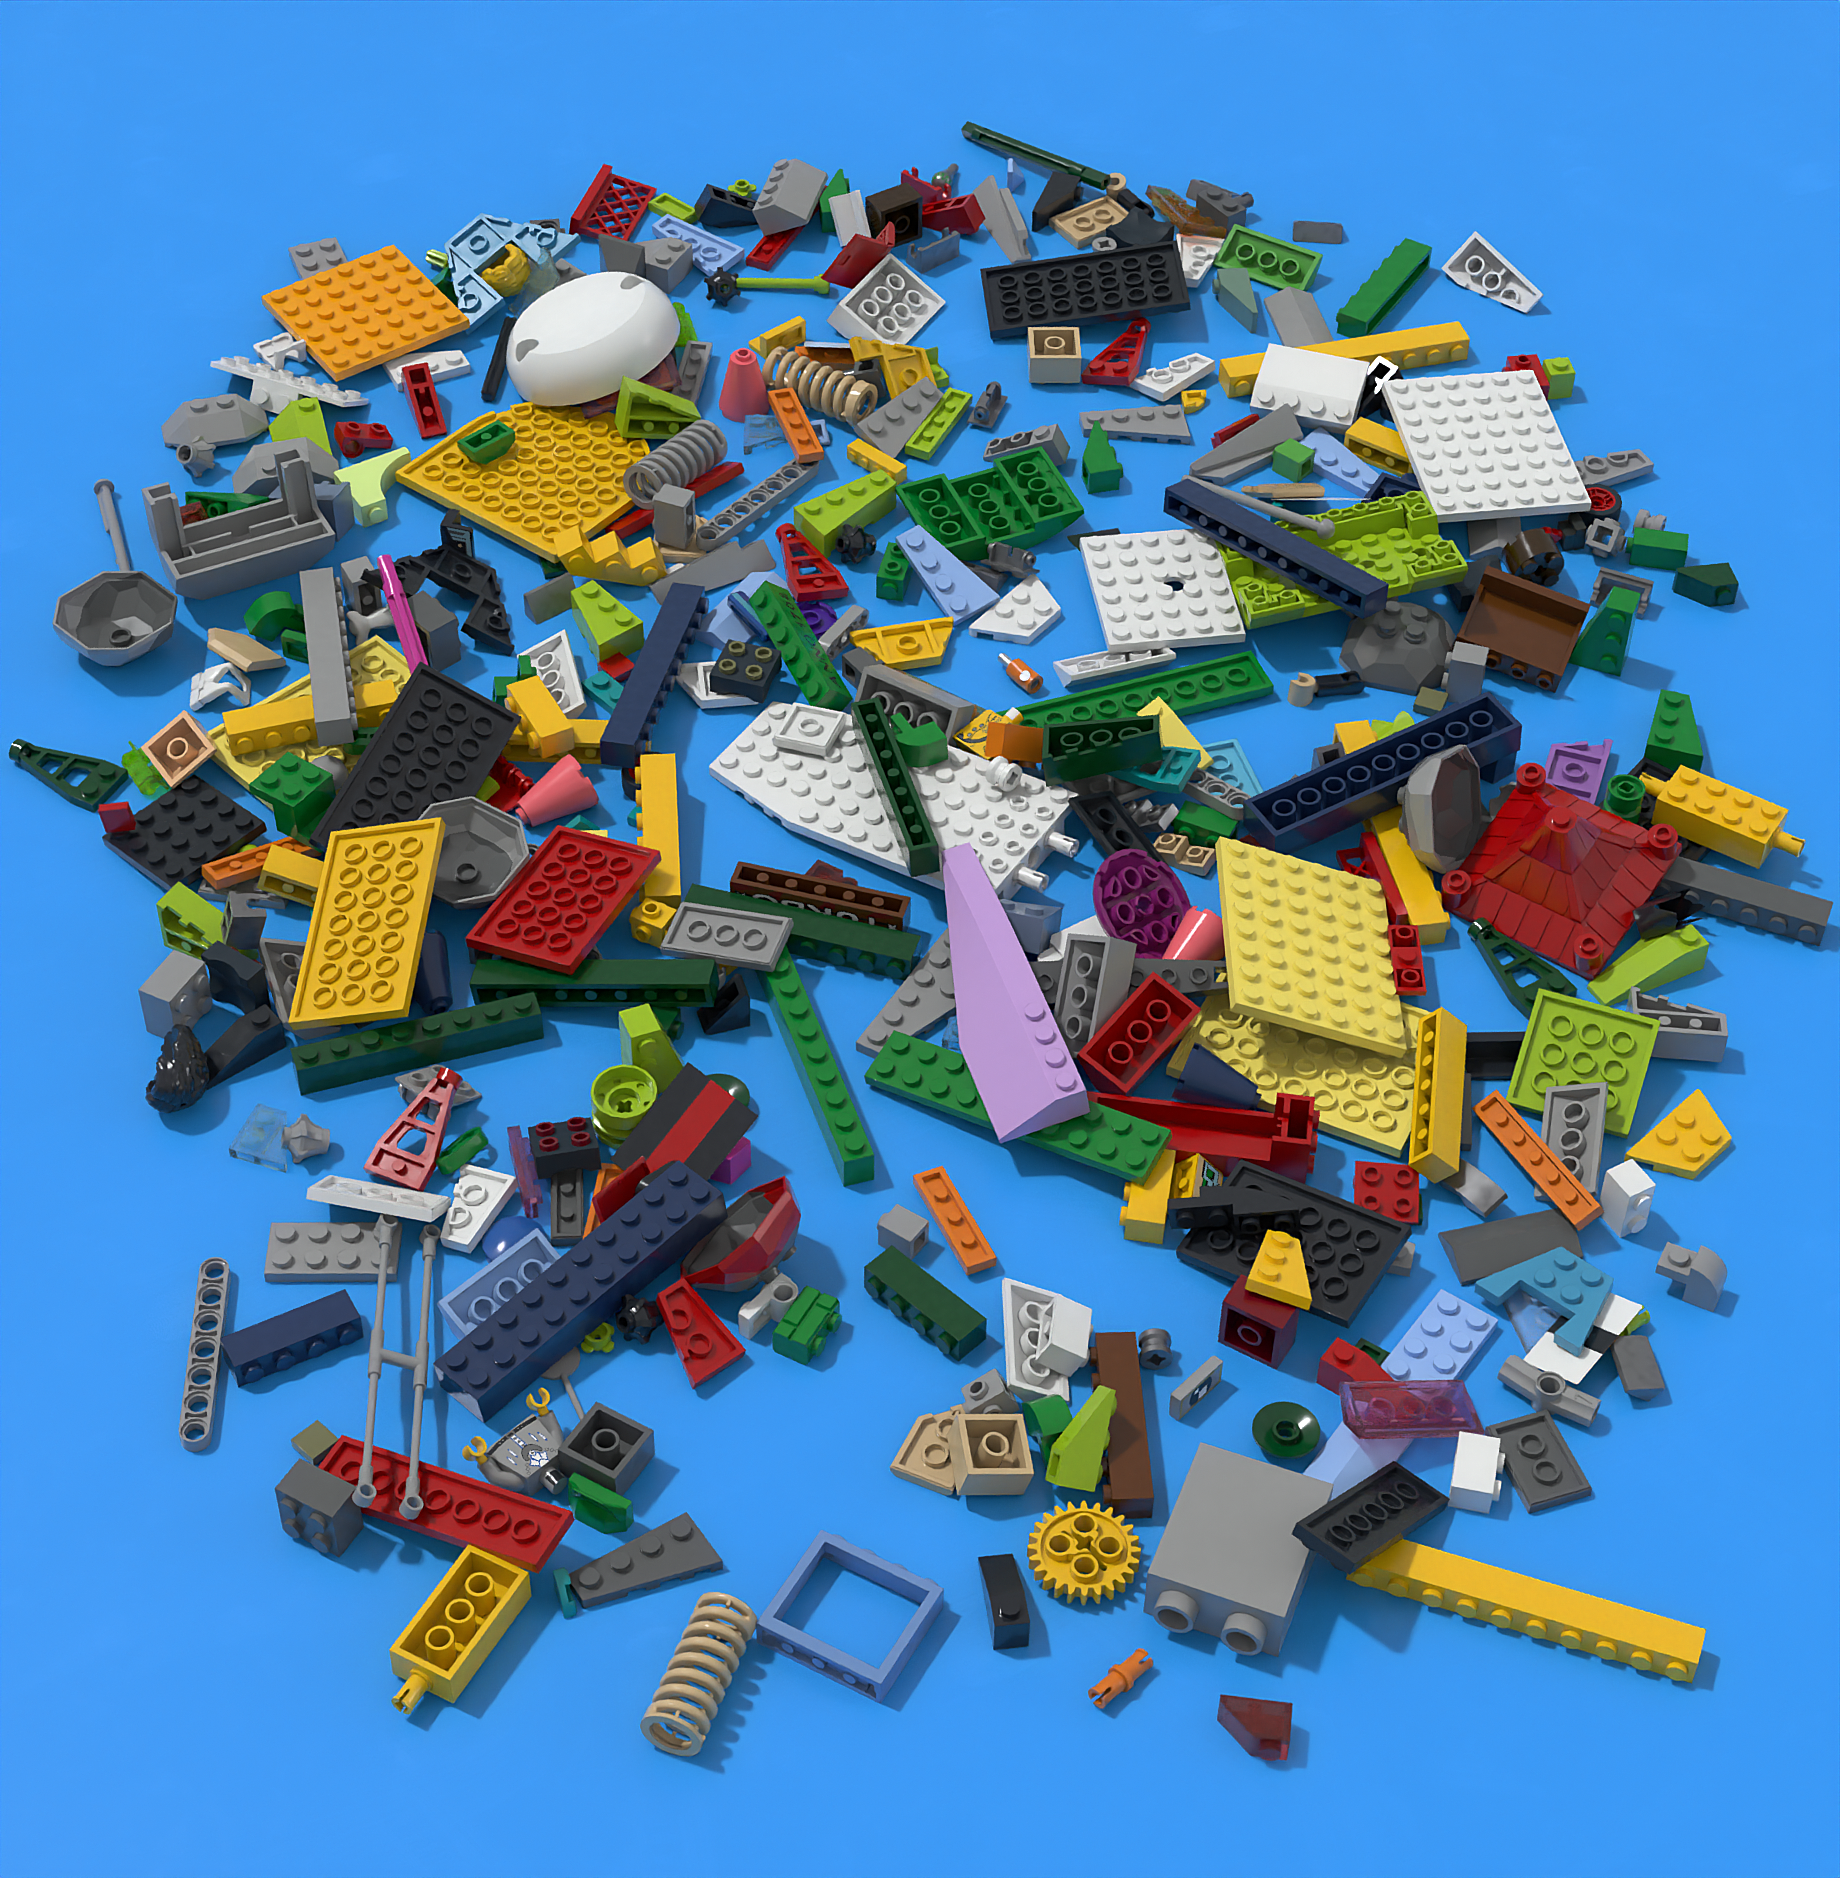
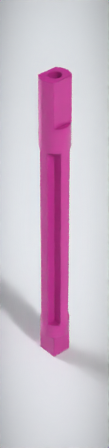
M382 555L377 558V566L382 578L384 594L410 674L412 675L420 661L428 665L391 555Z

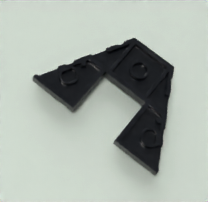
M448 544L438 546L437 549L425 550L417 557L409 555L393 562L406 598L417 594L427 578L436 585L458 594L461 598L472 601L475 605L460 631L474 640H479L511 656L515 646L510 642L508 634L510 626L506 622L505 606L500 602L499 595L501 590L496 581L497 574L494 568ZM367 568L364 569L360 579L383 590L379 569L369 571Z

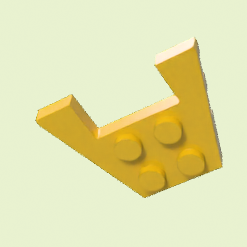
M858 336L848 340L855 362L876 358L879 360L891 400L926 376L937 387L924 348L897 343L890 345L875 339L871 341L862 340V337Z

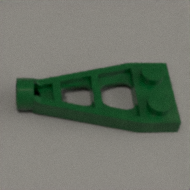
M16 739L9 750V758L20 763V766L71 804L95 813L99 809V805L104 804L129 778L127 769L106 760L38 747L22 739ZM48 761L62 763L53 774L42 769ZM73 769L91 772L77 787L64 780Z
M1478 918L1470 925L1467 932L1468 935L1475 941L1476 947L1508 1000L1528 1020L1530 1019L1539 988L1576 997L1578 989L1558 969L1498 932L1486 918ZM1505 950L1517 959L1502 965L1494 954ZM1527 968L1539 975L1541 979L1525 987H1520L1512 974Z

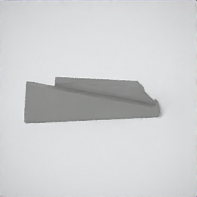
M990 175L971 193H974L986 218L983 224L1012 264L1030 262L1031 255L1026 246V239H1028L1027 228L1010 189H998L994 175Z
M1288 403L1284 404L1192 462L1189 476L1198 479L1213 480V484L1224 486L1273 462L1272 453L1278 445H1281L1289 438L1295 441L1303 439V433L1291 406Z
M764 539L753 541L740 548L737 541L726 543L667 574L649 587L657 603L663 605L673 582L705 586V591L744 579L751 572H765L774 569L776 564Z

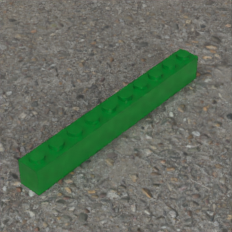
M785 944L773 972L756 969L755 972L843 1186L874 1180L873 1150Z

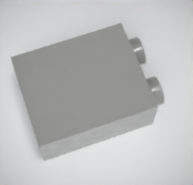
M1200 1442L1148 1570L1143 1612L1153 1615L1159 1625L1170 1631L1186 1633L1195 1629L1221 1638L1222 1642L1236 1653L1256 1655L1264 1652L1278 1657L1317 1553L1306 1548L1299 1539L1292 1535V1531L1297 1522L1331 1501L1334 1484Z

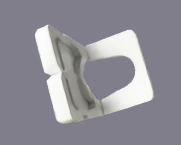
M289 332L277 335L272 340L267 339L253 345V350L258 357L262 358L264 363L271 365V368L277 372L279 369H283L285 358L298 362L306 360V341L301 339L294 342V338Z
M230 662L208 668L204 673L200 672L192 677L190 708L196 711L207 702H211L227 691L244 706H247L250 703L251 681ZM230 670L241 683L243 691L232 683L218 682Z

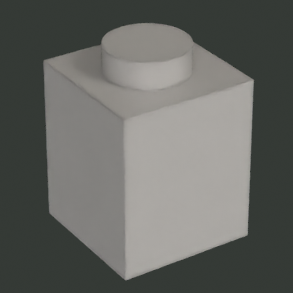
M896 1204L889 1213H884L877 1223L878 1245L885 1249L892 1245L911 1260L929 1241V1221L899 1204Z

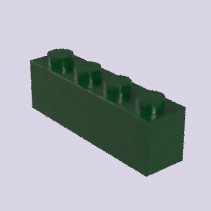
M891 1245L864 1267V1288L868 1294L885 1303L894 1315L904 1318L913 1326L917 1333L925 1335L932 1340L944 1354H949L957 1361H960L986 1339L987 1318Z

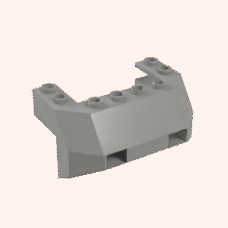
M300 445L273 452L281 499L183 526L178 498L175 493H171L168 482L141 489L150 534L165 575L176 594L206 600L296 574L299 571H306L334 549L335 533L318 508L310 460Z

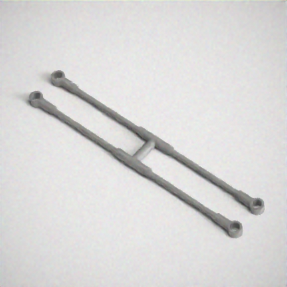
M382 1213L376 1223V1229L380 1232L379 1248L381 1252L374 1329L371 1331L368 1378L370 1381L363 1464L359 1469L358 1485L352 1495V1500L357 1506L369 1507L377 1494L376 1488L372 1485L373 1467L371 1466L378 1379L381 1377L382 1363L414 1371L413 1389L415 1390L410 1470L409 1477L406 1479L405 1497L399 1507V1512L407 1519H416L424 1505L423 1500L419 1497L420 1479L418 1478L423 1394L427 1387L429 1342L427 1341L432 1263L435 1260L436 1245L440 1239L441 1230L435 1225L428 1224L424 1226L419 1236V1241L423 1244L424 1274L419 1341L416 1343L415 1357L383 1349L385 1332L382 1328L388 1255L392 1247V1235L398 1224V1218L394 1215Z

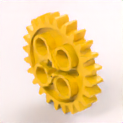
M1082 1501L1080 1508L1075 1509L1071 1502H1068L1067 1511H1063L1060 1507L1055 1506L1054 1517L1045 1512L1043 1514V1523L1035 1522L1034 1532L1029 1534V1545H1027L1028 1567L1034 1570L1035 1581L1043 1579L1042 1589L1044 1591L1052 1587L1055 1588L1054 1598H1058L1065 1593L1067 1594L1068 1603H1071L1075 1596L1080 1597L1082 1605H1086L1088 1597H1093L1094 1601L1100 1604L1102 1594H1105L1107 1598L1112 1600L1114 1599V1589L1124 1593L1126 1582L1133 1583L1134 1572L1139 1570L1141 1548L1138 1547L1139 1536L1133 1535L1134 1526L1132 1524L1124 1526V1515L1113 1518L1112 1507L1104 1513L1101 1512L1100 1503L1098 1502L1094 1505L1093 1509H1088L1086 1501Z

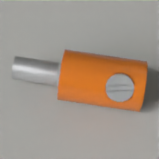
M1001 653L998 656V661L1007 668V676L1028 693L1033 694L1041 688L1043 684L1042 676L1021 659L1012 660L1005 653Z

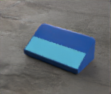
M743 591L731 593L727 599V606L766 643L770 637L748 600L750 598Z

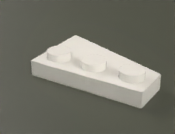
M461 350L404 354L381 364L398 392L404 391L401 383L402 367L427 362L433 383L471 373L470 364Z
M464 1164L459 1170L461 1176L459 1183L455 1184L453 1204L451 1208H448L440 1239L444 1247L471 1254L519 1185L517 1178L514 1176Z

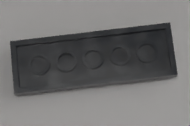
M1392 1461L1297 1522L1292 1535L1299 1539L1306 1548L1316 1551L1329 1560L1333 1567L1350 1575L1444 1511L1450 1498L1397 1462Z

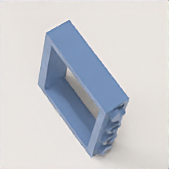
M820 1530L756 1622L757 1643L881 1704L942 1611L944 1588L931 1579H923L909 1572L900 1564H892L878 1557L869 1549H861L848 1543L840 1535H832L824 1530ZM823 1558L831 1560L921 1604L879 1669L780 1621Z

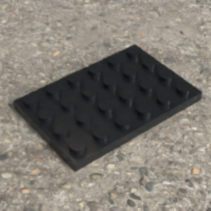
M1240 1159L1222 1184V1186L1250 1188L1268 1192L1299 1205L1301 1230H1291L1285 1233L1300 1240L1312 1297L1309 1310L1300 1309L1349 1329L1412 1235L1410 1225ZM1235 1224L1221 1227L1191 1228L1177 1247L1176 1255L1180 1260L1236 1282L1241 1274L1249 1276L1267 1232L1252 1235H1236Z

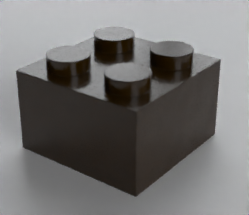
M906 182L865 197V213L871 238L876 239L889 221L895 227V246L893 248L922 238L923 196Z

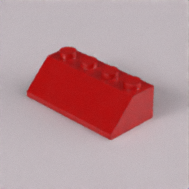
M1153 971L1079 1051L1076 1057L1093 1086L1100 1093L1131 1096L1195 1025L1202 1009Z

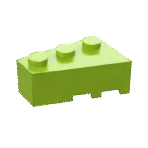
M594 580L571 591L572 616L583 638H586L589 649L594 654L597 663L618 652H621L626 657L643 648V621Z

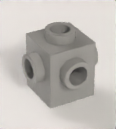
M1595 518L1593 525L1589 526L1585 536V544L1593 549L1592 554L1606 559L1608 555L1616 557L1617 552L1623 550L1627 537L1624 536L1625 531L1619 527L1620 522L1610 518H1605L1604 521ZM1611 536L1608 545L1604 544V538Z
M996 1368L961 1388L966 1401L962 1403V1407L966 1414H1013L1019 1410L1013 1392L1007 1388V1382Z

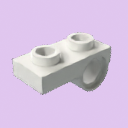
M780 1273L772 1282L765 1284L760 1293L751 1302L747 1301L743 1304L738 1313L739 1334L750 1340L771 1319L780 1323L798 1297V1287L791 1281V1278Z

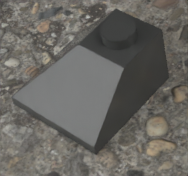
M602 233L598 236L601 273L625 272L646 279L645 246Z

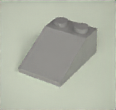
M672 237L635 243L645 246L646 280L652 282L666 294H670L693 269V247L691 243Z

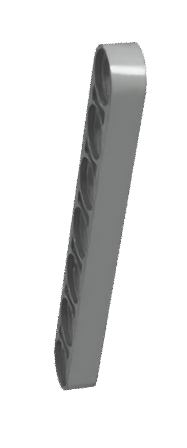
M796 458L789 461L699 527L696 533L697 547L704 551H713L722 546L818 474L819 460L799 464ZM786 476H794L797 478H787ZM769 488H778L780 490H771ZM753 500H761V501H764V502H760V503H759V502H754ZM737 512H744V513H747V514H745V515H740V514H737ZM726 524L730 525V527H722L719 525ZM703 537H712V538H714V539H710V540H709V539H704Z
M1160 760L1143 764L1140 769L1148 774H1156L1164 761ZM1196 767L1188 781L1198 780L1200 783L1187 782L1182 792L1232 819L1242 820L1243 807H1233L1232 805L1243 804V801L1251 798V796ZM1220 792V793H1223V794H1222V795H1211L1210 793Z
M221 1257L208 1258L199 1268L179 1423L181 1445L190 1452L206 1449L212 1440L222 1358L220 1338L224 1337L231 1283L229 1264ZM213 1269L224 1271L218 1278L207 1276V1273ZM210 1295L221 1297L215 1304L203 1302ZM207 1321L217 1323V1326L212 1330L200 1329V1326ZM203 1348L214 1349V1353L208 1357L196 1355ZM205 1374L211 1377L205 1384L200 1385L193 1382L199 1375ZM196 1402L208 1404L203 1411L193 1412L190 1410V1407ZM199 1429L204 1431V1435L199 1439L191 1440L186 1438V1435L192 1430Z

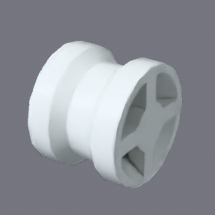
M1002 756L994 758L986 770L987 782L994 785L999 784L1000 789L1006 792L1012 791L1019 784L1022 776V768L1015 763L1009 764V761Z

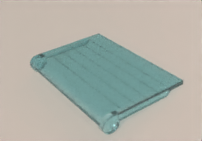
M545 247L541 248V255L514 303L508 306V309L513 312L517 320L533 302L553 290L560 279L551 252Z

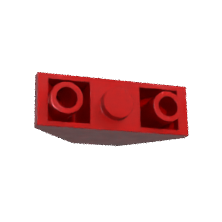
M1387 925V939L1390 946L1389 953L1391 966L1393 967L1394 987L1396 988L1395 994L1426 996L1427 990L1418 925Z

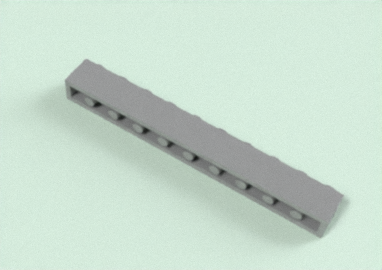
M332 567L299 571L319 747L352 743L354 742L353 731L358 730L340 577L334 578Z

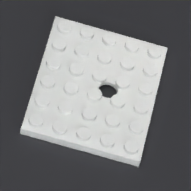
M1196 529L1080 538L1079 547L1109 653L1154 650L1164 647L1178 648L1245 642L1246 633L1221 555L1213 538ZM1178 581L1183 583L1184 587L1183 590L1173 591V588L1166 585V583Z

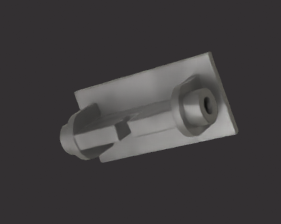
M993 381L987 385L986 392L983 391L967 423L992 429L1008 399V396L1001 395L1000 383Z
M1000 542L990 543L987 548L989 559L981 560V563L990 565L991 570L998 572L1010 571L1012 576L1017 578H1027L1028 574L1040 572V570L1032 568L1036 563V556L1032 552L1013 548L1011 556L1012 546Z

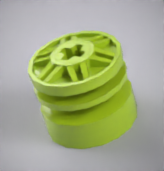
M622 1064L609 1067L598 1074L592 1082L590 1092L592 1124L596 1136L603 1144L619 1149L658 1100L657 1086L654 1078L646 1070L637 1066Z

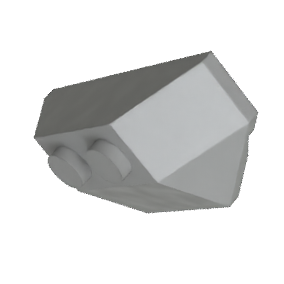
M223 394L217 397L183 402L161 426L165 447L175 446L178 448L182 443L193 441L196 436H203L204 442L214 444L216 447L246 442L258 436L261 432L268 431L269 424L264 409L238 394Z
M307 437L253 445L232 476L234 493L268 497L279 486L273 452L300 445L310 460L314 484L330 481L331 484L335 485L333 472L339 470L338 460Z

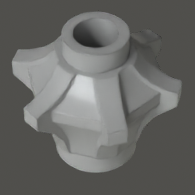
M196 436L193 441L182 443L178 446L176 458L184 469L189 468L195 477H201L203 471L208 468H214L213 451L216 447L214 444L204 442L203 436Z
M301 1114L294 1124L283 1128L281 1146H287V1149L292 1154L293 1163H299L309 1156L327 1153L330 1130L314 1124L306 1114Z

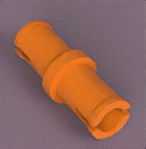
M1138 1648L1120 1665L1114 1664L1108 1670V1675L1088 1690L1090 1700L1096 1695H1101L1093 1704L1102 1709L1121 1692H1128L1134 1686V1681L1145 1671L1153 1667L1151 1657L1145 1662L1141 1661L1148 1655V1652Z

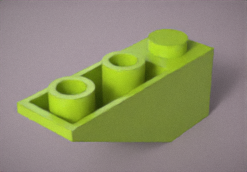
M1099 1385L1052 1445L1045 1477L1046 1481L1058 1486L1095 1492L1096 1484L1102 1478L1103 1468L1101 1459L1103 1450H1106L1110 1440V1433L1108 1431L1110 1416L1114 1415L1117 1407L1116 1390Z

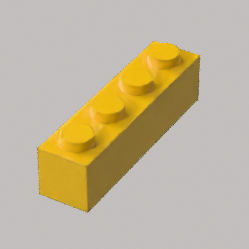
M857 438L847 445V459L871 473L882 469L897 482V485L907 479L906 465Z

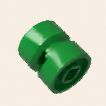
M1628 774L1615 775L1610 778L1602 810L1611 812L1637 825L1641 814V804L1645 796L1644 783L1639 778Z

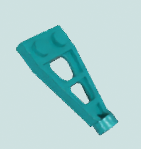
M1174 746L1163 747L1162 761L1164 762L1156 774L1140 771L1142 765L1105 774L1151 790L1180 794L1201 761L1200 750Z

